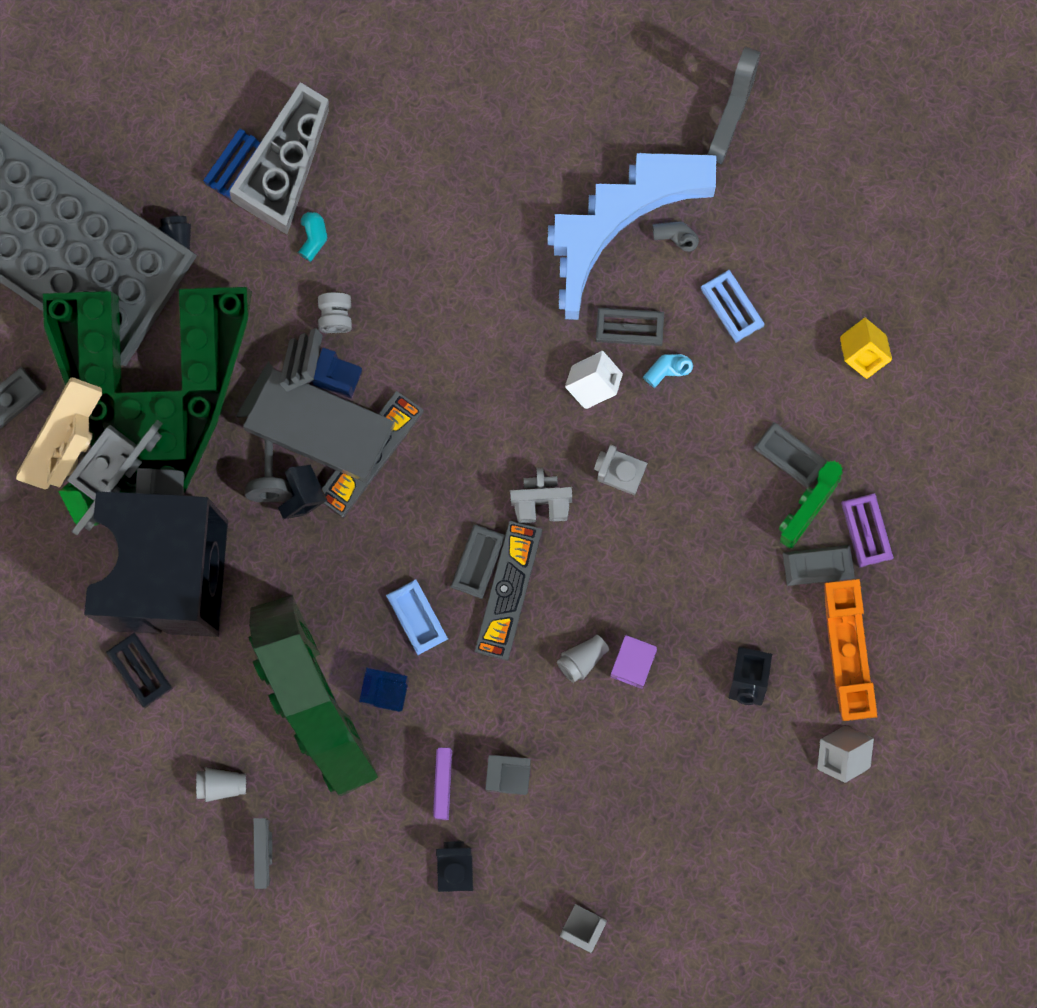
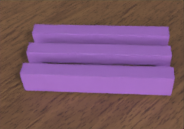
M875 493L842 501V508L859 568L892 560L893 554ZM868 502L883 550V554L877 555L863 506L864 503ZM852 506L857 508L870 557L867 558L864 554Z
M451 748L436 749L433 817L440 820H449Z

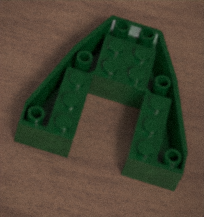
M248 287L179 289L182 391L122 393L119 296L111 291L43 293L44 329L65 386L70 378H76L102 388V396L89 416V432L92 433L91 448L109 425L138 445L156 420H159L163 424L157 432L162 437L150 452L144 448L138 455L137 459L142 462L138 468L183 471V493H185L218 423L247 326L252 291ZM137 470L130 479L123 475L116 484L122 488L120 493H136Z
M293 595L251 607L249 623L251 636L248 638L258 659L253 661V665L261 681H265L267 685L270 684L273 693L268 695L277 715L286 718L295 731L294 737L302 754H306L307 757L310 756L322 772L329 791H336L339 796L350 793L376 780L378 775L350 716L339 708L316 660V657L321 654Z

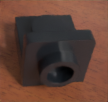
M739 647L728 698L737 700L744 705L755 704L761 706L768 687L773 654Z
M464 841L443 842L444 849H436L438 892L473 891L472 848H465Z

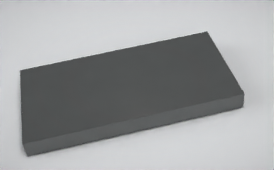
M273 369L243 426L244 430L366 483L395 426V421L307 383L286 392L279 384L282 373Z

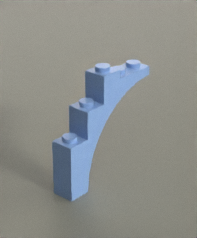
M637 153L636 165H629V185L596 184L595 195H589L588 215L555 214V225H548V245H554V255L567 256V258L560 257V277L566 278V289H559V309H565V319H579L581 297L590 270L602 250L619 231L639 216L662 205L691 198L714 197L716 188V155Z

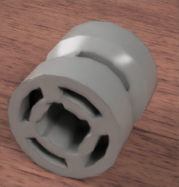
M325 293L319 295L318 308L321 310V317L318 319L319 331L322 333H347L351 331L352 320L348 316V310L351 308V296L344 293Z

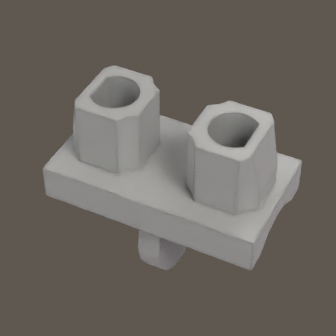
M543 467L537 468V477L524 478V488L538 487V489L510 490L511 506H515L518 523L536 522L535 505L549 504V521H567L569 503H572V487L544 489V487L558 486L557 476L544 477Z

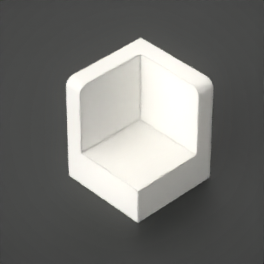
M601 351L571 367L565 388L587 409L617 395L623 373L604 351Z

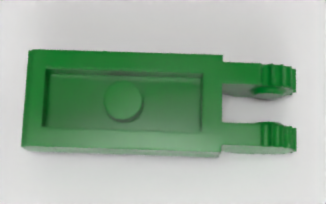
M830 460V462L827 461L824 464V467L818 472L817 486L814 489L810 486L806 489L798 502L802 505L795 516L789 513L779 527V530L782 532L780 543L790 549L795 546L838 486L837 483H840L843 468L839 462Z

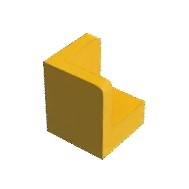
M866 317L840 337L844 361L866 379L892 361L886 334Z

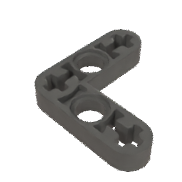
M746 46L737 65L729 100L708 152V155H716V163L721 165L733 139L738 120L740 121L752 90L761 56L760 51Z

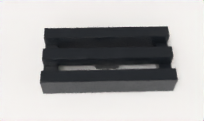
M135 632L106 651L143 708L148 707L152 702L173 689ZM133 643L162 685L160 688L157 689L128 647L130 644ZM120 651L124 652L151 694L145 697L118 657L117 653Z

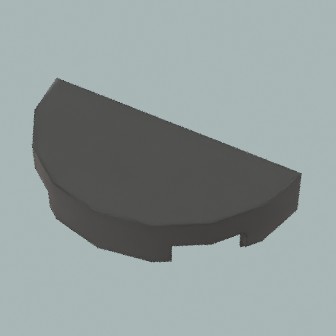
M253 818L255 889H267L271 881L269 865H272L273 846L272 832L269 831L270 821L267 818Z

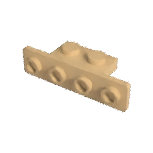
M76 378L69 379L20 466L16 477L18 481L42 489H48L50 484L61 487L67 476L70 477L76 469L80 452H86L90 446L92 433L89 432V416L102 396V388Z

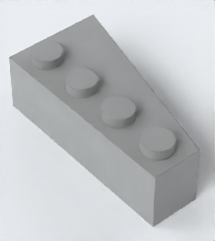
M300 82L230 189L232 202L285 234H288L329 112V101L327 98Z

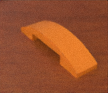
M860 579L824 583L827 630L842 721L878 717L874 686L870 680L862 619L864 610Z

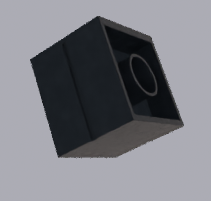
M96 491L94 519L97 523L107 527L115 536L118 544V559L115 567L107 577L87 587L84 615L114 632L161 634L164 631L171 635L219 637L228 519L208 497Z

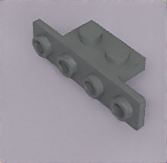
M156 420L138 445L111 425L105 429L67 479L68 482L94 500V503L72 530L75 535H78L83 527L90 531L96 523L94 519L96 491L120 492L122 488L116 484L123 475L130 479L142 463L137 459L138 455L144 448L149 452L162 437L157 431L163 423Z

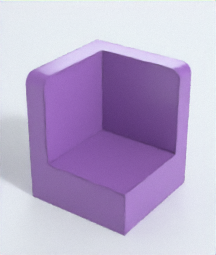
M625 635L610 677L643 689L657 647Z

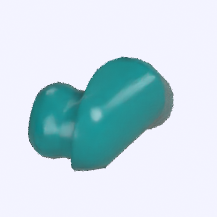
M307 212L301 218V225L305 227L308 239L300 248L298 254L309 262L314 259L328 237L324 219L317 212Z

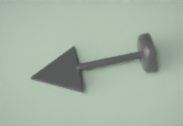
M269 361L237 413V418L249 416L273 370ZM264 439L265 477L256 478L248 482L245 487V496L247 499L259 503L289 500L292 498V487L287 480L273 477V443Z

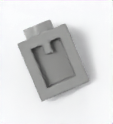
M610 445L607 453L601 451L596 461L594 470L599 472L597 481L635 496L648 463L616 451V446Z

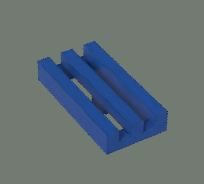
M239 128L203 180L204 183L231 200L230 189L247 163L228 190L224 188L250 149L252 147L257 149L261 142L257 141L254 136L247 135L244 130ZM244 140V145L239 150V152L237 153L233 161L230 163L226 171L223 173L217 183L214 182L223 170V168L225 167V165L227 164V162L230 160L234 152L237 150L241 142Z

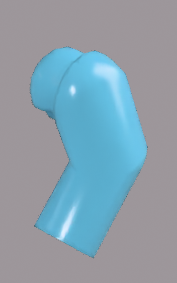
M681 354L662 355L645 373L643 379L655 388L665 376H685L691 373L693 362L687 356Z

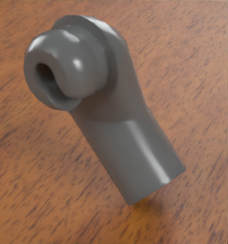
M684 222L652 224L654 240L671 239L680 249L686 252L694 251L699 243L698 236Z

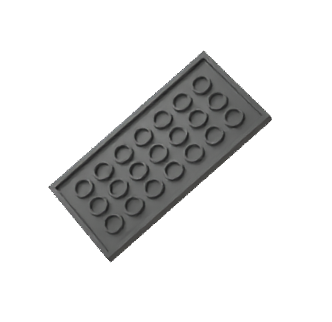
M0 122V282L42 311L43 293L103 291L115 293L119 296L121 365L126 366L196 259L197 254Z

